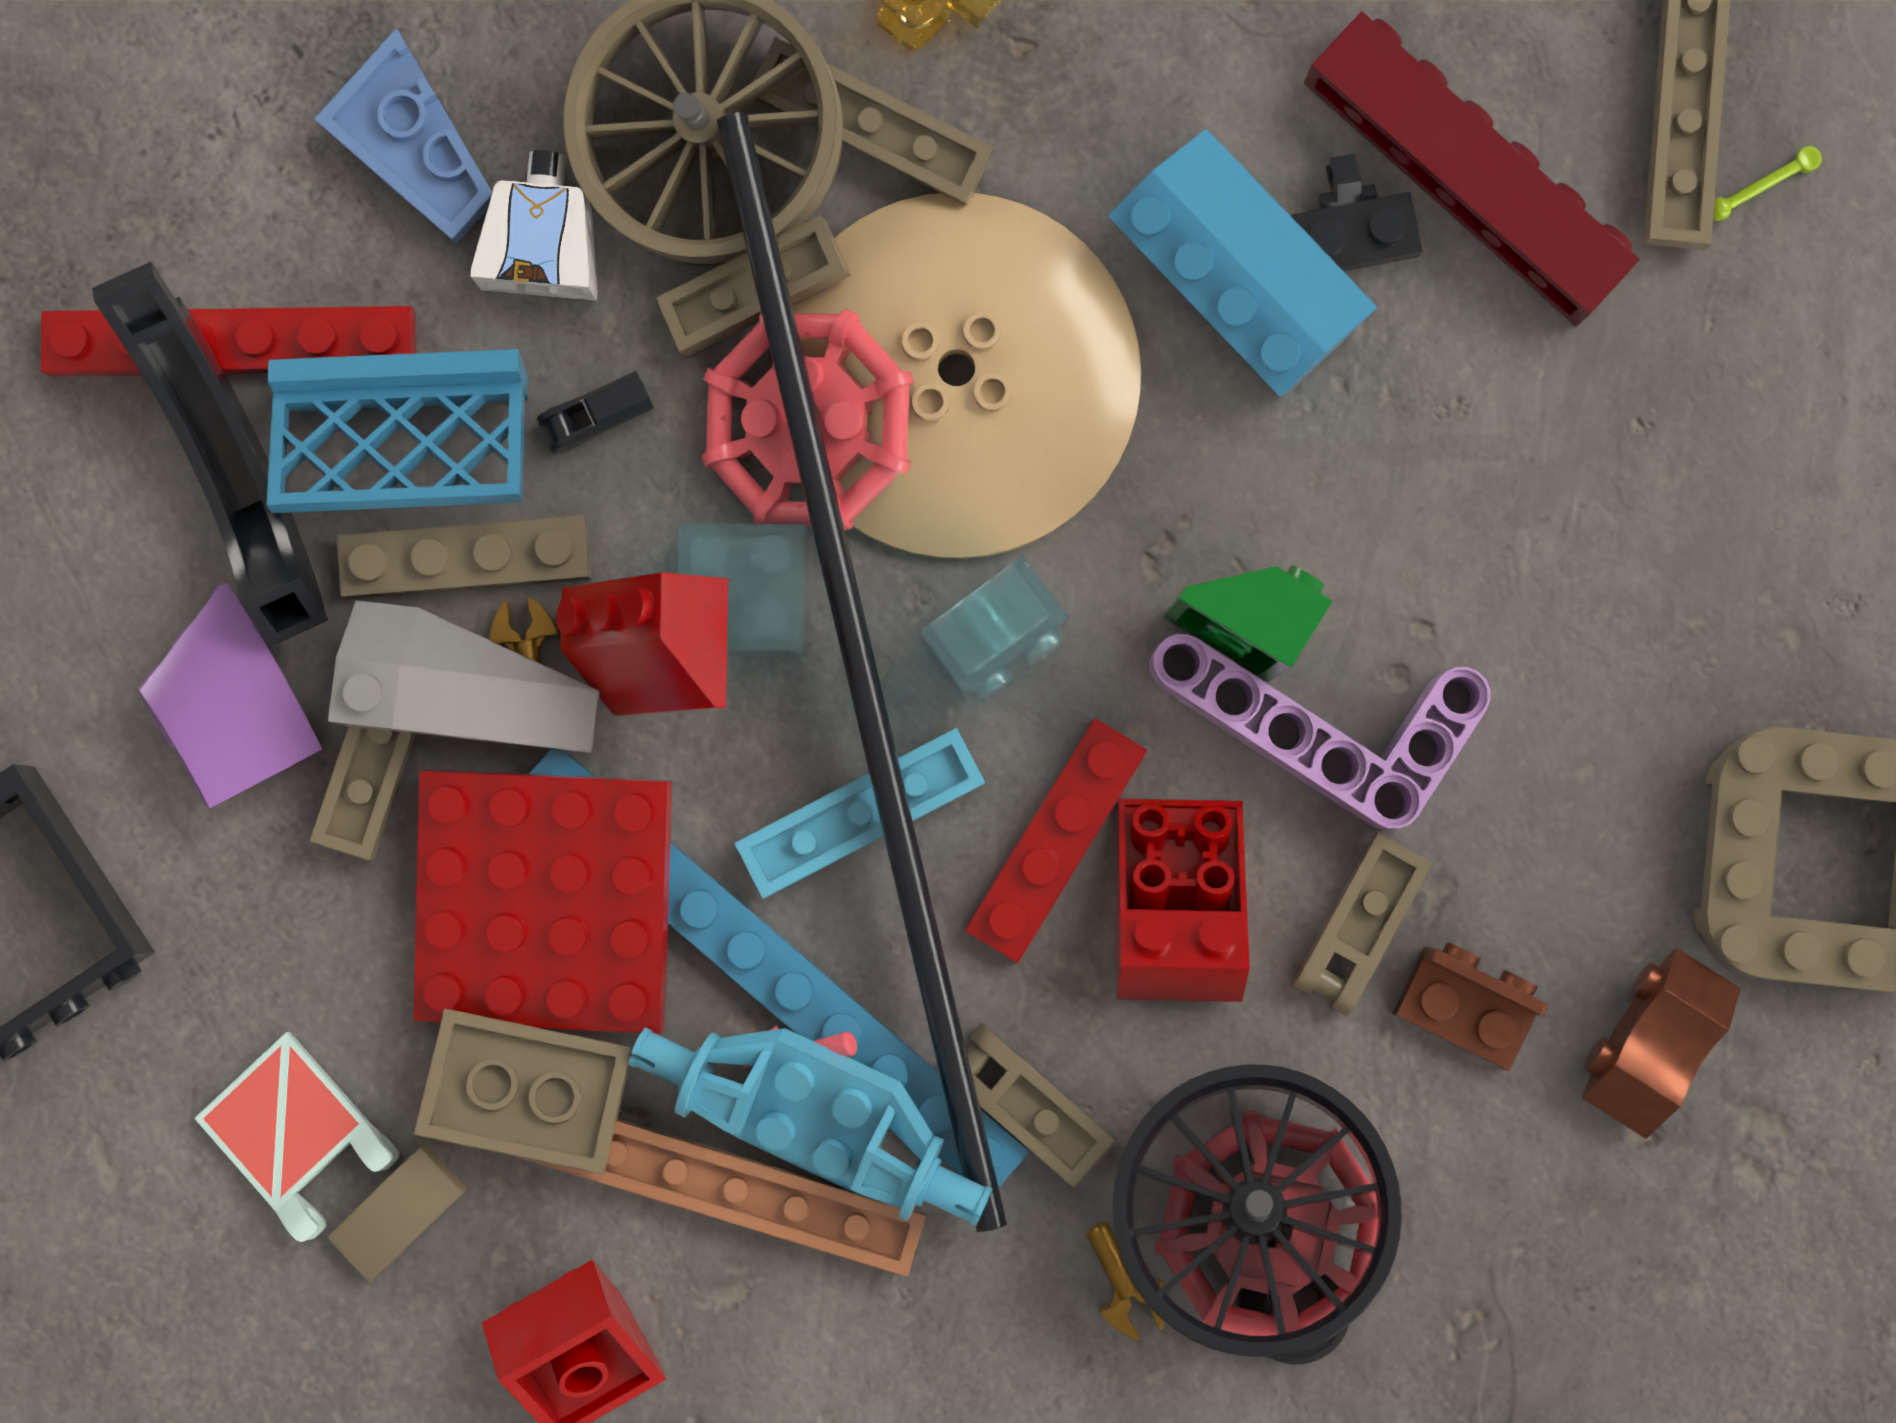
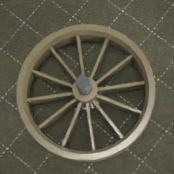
M629 0L610 14L586 42L572 70L564 104V136L569 161L576 180L596 211L623 235L645 249L667 259L695 265H722L746 253L747 249L743 232L717 239L713 160L722 158L727 166L717 119L727 114L736 113L806 65L813 81L818 110L748 115L751 128L818 124L816 146L807 171L755 145L758 157L802 179L791 197L771 215L777 237L807 222L824 200L836 175L843 145L842 131L844 127L842 103L837 84L824 56L803 26L788 11L773 0ZM705 10H721L748 16L749 18L711 95H709ZM691 11L693 14L697 91L694 93L688 92L648 30L649 27L664 19ZM762 24L774 29L797 50L791 57L725 101ZM640 33L680 93L673 103L608 71L621 51ZM606 79L673 113V120L593 125L595 104L603 80ZM677 133L605 182L598 165L593 138ZM683 149L646 226L635 220L613 195ZM696 158L700 159L704 240L682 239L659 233Z

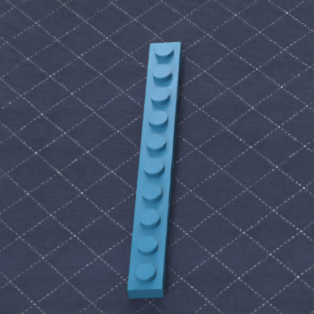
M550 749L529 773L596 777L566 750ZM671 842L668 924L796 1034L814 1041L845 1031L851 1032L857 1041V1052L854 1056L848 1058L902 1083L932 1134L944 1139L939 1157L958 1174L963 1176L939 1071ZM980 1107L998 1187H1000L1030 1151Z

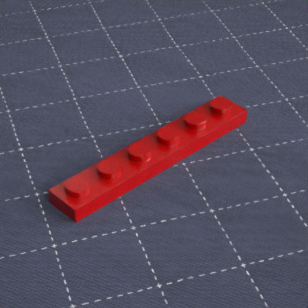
M412 306L188 309L225 374H268L269 360L416 354V311ZM100 310L41 311V372L49 377L142 375Z

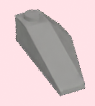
M356 600L335 660L328 722L351 727L592 753L600 691L419 607Z

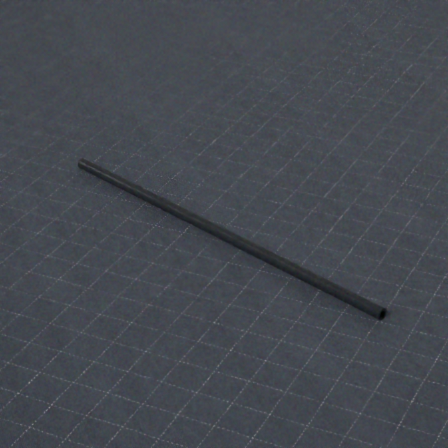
M731 113L717 119L720 138L963 1177L984 1187L992 1188L987 1204L975 1228L976 1232L991 1231L1007 1225L751 127L747 113Z

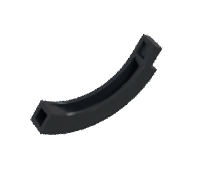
M148 262L93 287L95 304L142 373L190 461L225 544L236 579L241 605L271 647L328 621L317 580L292 513H271L267 507L269 461L224 371L180 296L174 298L152 262Z

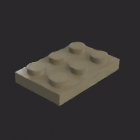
M444 1008L414 1135L605 1175L630 1066L628 1065V1060L632 1055V1047Z

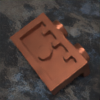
M1449 942L1446 943L1443 951L1424 947L1394 1009L1393 1015L1504 1070L1510 1071L1536 1015L1544 1016L1549 1007V1004L1534 997L1538 986L1503 970L1498 980L1477 969L1481 961L1480 957Z

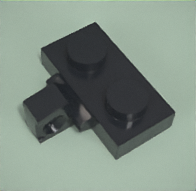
M1355 153L1330 158V164L1326 165L1330 192L1319 195L1320 209L1291 214L1292 218L1343 271L1417 258L1423 252L1411 192L1377 198L1374 184L1362 186Z

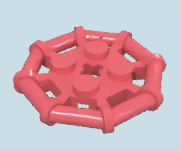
M844 309L840 314L794 313L801 339H829L825 357L804 356L815 405L820 411L818 414L844 529L847 531L853 528V520L900 473L907 474L912 462L907 459L909 388L914 385L911 372L903 371L860 324L859 314L849 309ZM760 313V322L714 369L707 368L703 378L704 381L708 382L706 452L701 455L704 467L706 469L712 468L754 516V525L764 530H769L772 526L811 527L806 502L788 501L793 483H801L774 366L755 385L739 379L769 349L762 313ZM851 351L877 379L866 387H863L844 365ZM732 395L747 400L741 414V423L746 431V436L735 441H731ZM884 401L882 445L871 442V431L867 430L868 414H872V403ZM752 454L757 457L774 477L766 491L762 489L738 460L745 459ZM863 456L874 462L845 491L840 479Z
M1257 1109L1244 1111L1245 1117L1241 1119L1246 1146L1249 1145V1151L1254 1163L1251 1165L1253 1179L1262 1180L1267 1164L1266 1143H1274L1281 1120L1258 1115ZM1288 1122L1280 1146L1315 1153L1340 1130L1334 1127L1331 1132ZM1233 1125L1203 1143L1220 1163L1239 1151ZM1342 1138L1282 1191L1281 1194L1284 1200L1325 1193L1316 1177L1328 1164L1345 1189L1371 1184V1182ZM1196 1149L1184 1156L1177 1154L1171 1163L1175 1167L1173 1177L1227 1195L1231 1190L1226 1183L1221 1184L1208 1172L1212 1167ZM1274 1163L1268 1183L1277 1187L1297 1168ZM1243 1172L1233 1177L1237 1183L1245 1181ZM1171 1186L1163 1224L1190 1219L1195 1194ZM1376 1193L1351 1196L1350 1198L1356 1206L1337 1211L1331 1201L1288 1208L1287 1217L1338 1234L1341 1224L1359 1223L1356 1241L1374 1247L1378 1223ZM1213 1201L1211 1214L1221 1213L1223 1204ZM1224 1221L1208 1224L1207 1233L1187 1234L1188 1228L1161 1233L1160 1241L1154 1242L1156 1255L1162 1254L1176 1276L1194 1260L1190 1252L1209 1247L1227 1231ZM1291 1228L1290 1238L1287 1239L1319 1277L1325 1274L1339 1287L1333 1293L1341 1302L1346 1299L1357 1285L1371 1257L1354 1250L1350 1272L1332 1263L1336 1243ZM1233 1236L1213 1252L1229 1279L1241 1245V1241ZM1276 1243L1275 1248L1268 1247L1286 1333L1309 1326L1335 1309L1324 1297L1298 1314L1292 1294L1308 1285L1311 1280L1278 1243ZM1248 1244L1221 1330L1248 1336L1277 1335L1273 1315L1232 1306L1240 1288L1269 1294L1259 1245ZM1198 1266L1180 1282V1285L1202 1318V1322L1214 1327L1228 1283L1217 1295Z

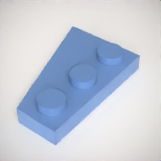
M396 28L314 120L457 245L487 212L492 190Z

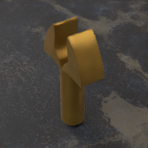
M528 596L527 601L529 612L532 616V625L526 631V639L523 640V636L517 633L512 626L511 605L504 600L493 620L489 640L501 646L506 645L512 651L542 664L539 649L547 637L560 636L555 621L537 601Z
M1097 1223L1087 1231V1237L1114 1289L1112 1302L1100 1307V1313L1119 1332L1140 1341L1141 1339L1132 1321L1128 1318V1311L1131 1306L1129 1297L1134 1296L1137 1301L1146 1302L1135 1288L1126 1271L1116 1237L1109 1223ZM1160 1277L1157 1278L1155 1281L1162 1289L1164 1284ZM1150 1308L1159 1329L1162 1330L1164 1321Z

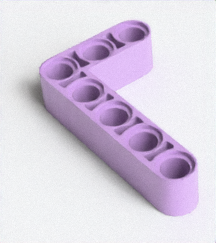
M1175 634L1166 638L1153 651L1149 661L1150 675L1153 682L1161 690L1358 819L1377 829L1402 828L1411 824L1418 817L1486 712L1491 700L1490 687L1486 678L1474 669L1455 667L1434 676L1426 685L1379 757L1194 636ZM1182 648L1193 656L1195 672L1190 679L1177 681L1165 672L1163 657L1167 650ZM1450 680L1462 683L1469 691L1470 704L1463 714L1452 712L1444 703L1443 690ZM1234 682L1245 690L1247 705L1240 715H1229L1218 707L1216 691L1221 683ZM1275 716L1289 717L1297 724L1299 739L1291 750L1278 748L1270 740L1268 728ZM1416 732L1428 734L1434 739L1437 746L1436 757L1429 766L1417 764L1410 756L1409 742ZM1329 750L1341 751L1350 760L1351 773L1343 784L1330 782L1322 772L1321 762ZM1383 784L1395 786L1403 797L1402 810L1393 819L1383 817L1375 806V794Z

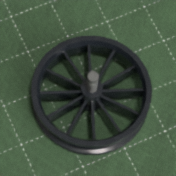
M1245 1064L1209 1071L1188 1080L1164 1096L1145 1115L1129 1139L1119 1163L1113 1193V1221L1119 1252L1131 1281L1148 1306L1164 1322L1190 1340L1210 1349L1247 1357H1268L1293 1353L1322 1343L1345 1329L1368 1308L1380 1292L1396 1257L1402 1224V1202L1394 1164L1383 1140L1367 1117L1348 1098L1319 1079L1299 1071L1271 1065ZM1261 1089L1289 1095L1262 1180L1253 1179L1235 1095L1236 1090ZM1225 1092L1227 1093L1245 1181L1240 1183L1236 1182L1179 1116L1185 1109L1197 1102ZM1295 1098H1299L1323 1111L1342 1129L1275 1187L1268 1182ZM1171 1121L1229 1186L1231 1190L1227 1195L1141 1166L1153 1141ZM1348 1134L1362 1154L1370 1171L1373 1184L1284 1200L1281 1192ZM1139 1174L1222 1203V1212L1134 1229L1133 1196L1137 1176ZM1372 1192L1376 1193L1378 1223L1374 1247L1287 1217L1288 1208ZM1224 1221L1227 1231L1161 1289L1144 1262L1136 1238ZM1284 1225L1371 1256L1359 1282L1343 1302L1340 1301L1281 1233ZM1233 1236L1241 1241V1245L1215 1325L1212 1327L1189 1315L1166 1294ZM1273 1239L1276 1240L1335 1308L1313 1324L1288 1333L1285 1332L1267 1247V1242ZM1248 1244L1259 1245L1277 1335L1248 1336L1221 1330Z

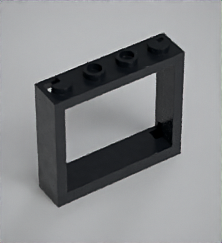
M12 764L0 772V819L20 805H25L117 947V950L0 1027V1057L3 1062L18 1056L37 1042L33 1033L50 1021H53L57 1027L86 1011L90 1005L85 998L106 985L109 991H113L133 980L142 973L138 963L155 952L37 769L33 766Z

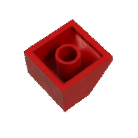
M593 1260L575 1270L567 1272L561 1278L526 1298L511 1304L503 1311L481 1323L498 1381L538 1423H591L666 1380L662 1367L621 1293Z

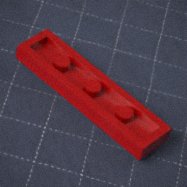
M1094 718L965 931L1016 963H1019L1148 750Z

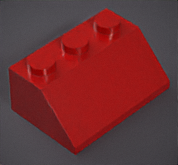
M659 572L562 588V600L558 606L556 617L557 626L561 632V651L589 686L600 691L599 698L614 716L726 708L728 578Z

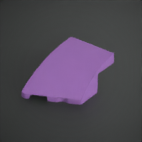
M226 582L217 585L210 593L211 598L191 624L184 628L170 645V651L162 662L154 666L137 688L165 745L176 750L203 804L208 808L323 750L270 650L241 605V602Z

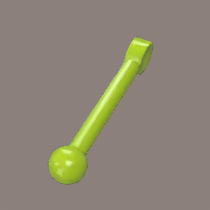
M1812 146L1804 147L1795 155L1794 161L1727 198L1716 197L1713 220L1723 221L1727 219L1731 209L1799 171L1802 173L1813 172L1822 162L1820 151Z

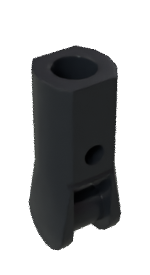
M634 371L583 396L544 411L537 417L539 426H547L554 441L550 449L554 455L570 451L603 432L654 409V406L638 372ZM586 409L592 424L576 431L569 416Z

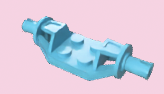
M644 1028L631 1051L634 1055L630 1056L628 1065L638 1067L678 1086L677 1093L679 1095L674 1113L686 1117L690 1111H693L738 1139L851 1192L901 1208L898 1218L905 1221L909 1220L915 1206H922L925 1201L970 1222L971 1225L976 1227L992 1192V1188L984 1187L940 1166L942 1160L938 1156L944 1139L932 1134L900 1081L851 1058L837 1054L827 1047L786 1028L729 1037H721L712 1032L701 1048L698 1047L695 1052L653 1033L648 1028ZM715 1063L753 1066L744 1084L713 1075L717 1068ZM890 1129L920 1159L914 1169L882 1150Z

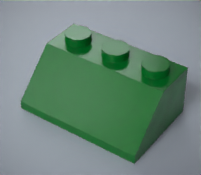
M1275 566L1187 586L1169 607L1164 618L1261 679L1270 682L1292 668L1333 601L1320 593L1324 588V584L1308 572L1295 566H1290L1288 571L1285 572Z

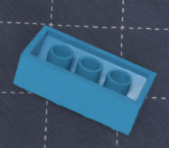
M1207 128L1153 169L1108 215L1279 397L1289 394L1378 308Z

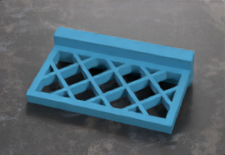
M519 349L269 360L267 382L273 392L267 507L271 513L523 502L524 403L528 401L529 378ZM509 402V417L490 434L470 418L485 403ZM455 404H463V405H461V406L458 408ZM440 405L450 416L429 436L426 437L408 421L423 406ZM362 408H378L389 418L366 439H362L345 424ZM316 410L326 421L303 442H300L288 431L289 412ZM463 425L481 443L457 464L438 447ZM401 428L419 445L394 467L376 449ZM339 431L356 448L334 468L330 469L313 452L335 432ZM507 438L508 450L501 445V443ZM289 444L294 450L287 455V445ZM491 452H494L507 464V483L479 484L469 473ZM429 455H432L449 470L433 487H416L406 478ZM367 457L386 473L371 489L354 490L343 480ZM304 460L308 461L324 476L307 492L285 493L286 477ZM397 484H399L402 488H394V487H395ZM334 487H337L340 491H331V490H332Z

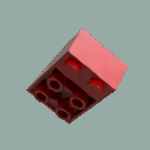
M1119 798L1116 888V999L1242 1002L1250 971L1243 801Z

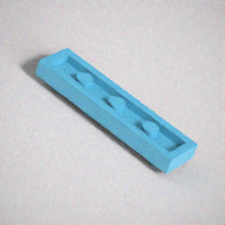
M957 728L898 758L913 821L985 784ZM869 773L734 843L763 899L884 837Z

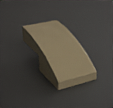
M425 1143L373 1191L327 1238L359 1273L371 1283L422 1233L430 1228L468 1190V1187Z

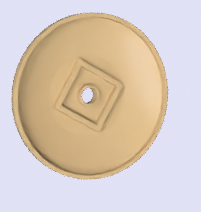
M941 193L901 200L872 212L839 233L834 239L851 276L793 304L794 313L840 314L844 309H849L859 314L860 324L903 371L911 372L914 385L909 388L907 459L912 462L907 474L900 473L853 520V528L888 547L913 555L937 559L963 560L1011 552L1040 540L1073 519L1093 500L1118 465L1130 439L1140 397L1141 363L1139 344L1133 320L1123 295L1100 259L1082 240L1045 214L1021 203L978 193L973 194L967 205ZM800 338L804 356L825 357L829 339ZM851 351L844 365L863 387H866L877 379ZM949 355H964L973 363L975 372L968 383L962 386H951L941 379L938 368L942 360ZM884 401L872 403V414H868L867 430L871 431V442L882 445ZM816 406L817 414H819L820 411H819L818 407ZM863 456L840 479L845 491L874 462Z

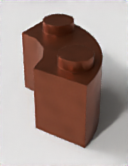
M1675 948L1660 966L1652 962L1649 963L1635 980L1631 989V994L1635 996V999L1621 1018L1609 1040L1606 1038L1599 1040L1585 1061L1584 1070L1591 1073L1582 1099L1647 1139L1682 1106L1687 1090L1700 1066L1714 1046L1729 1031L1741 988L1678 948Z

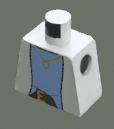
M546 150L529 152L526 182L503 180L496 182L471 266L470 277L481 290L597 301L598 289L591 203L581 188L564 186L565 155Z

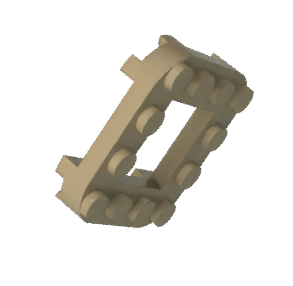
M1789 727L1756 730L1737 738L1725 748L1717 761L1711 763L1706 777L1705 785H1712L1701 908H1694L1696 932H1701L1707 948L1714 957L1726 966L1727 970L1736 974L1765 979L1896 993V843L1888 928L1771 916L1782 792L1882 802L1896 806V739Z

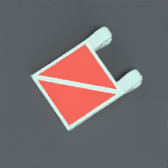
M286 1032L194 1118L275 1210L286 1230L299 1242L316 1238L325 1229L327 1224L319 1211L300 1196L298 1192L350 1143L363 1163L374 1172L389 1169L400 1157V1151L367 1120L290 1032Z

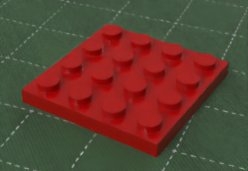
M430 769L419 771L413 1021L441 1023L445 1008L536 1028L641 1033L644 1028H648L655 1034H661L665 1030L672 780Z

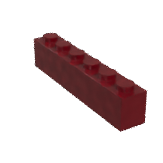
M1361 11L1311 65L1304 84L1577 327L1639 262L1640 258L1631 251L1632 244L1630 240L1616 227L1610 224L1602 226L1585 210V201L1573 188L1564 183L1556 185L1539 169L1540 163L1537 157L1527 147L1515 141L1510 144L1493 128L1492 118L1480 105L1469 100L1464 103L1447 87L1446 77L1434 64L1423 59L1418 62L1401 46L1400 36L1388 23L1381 19H1374L1372 21Z

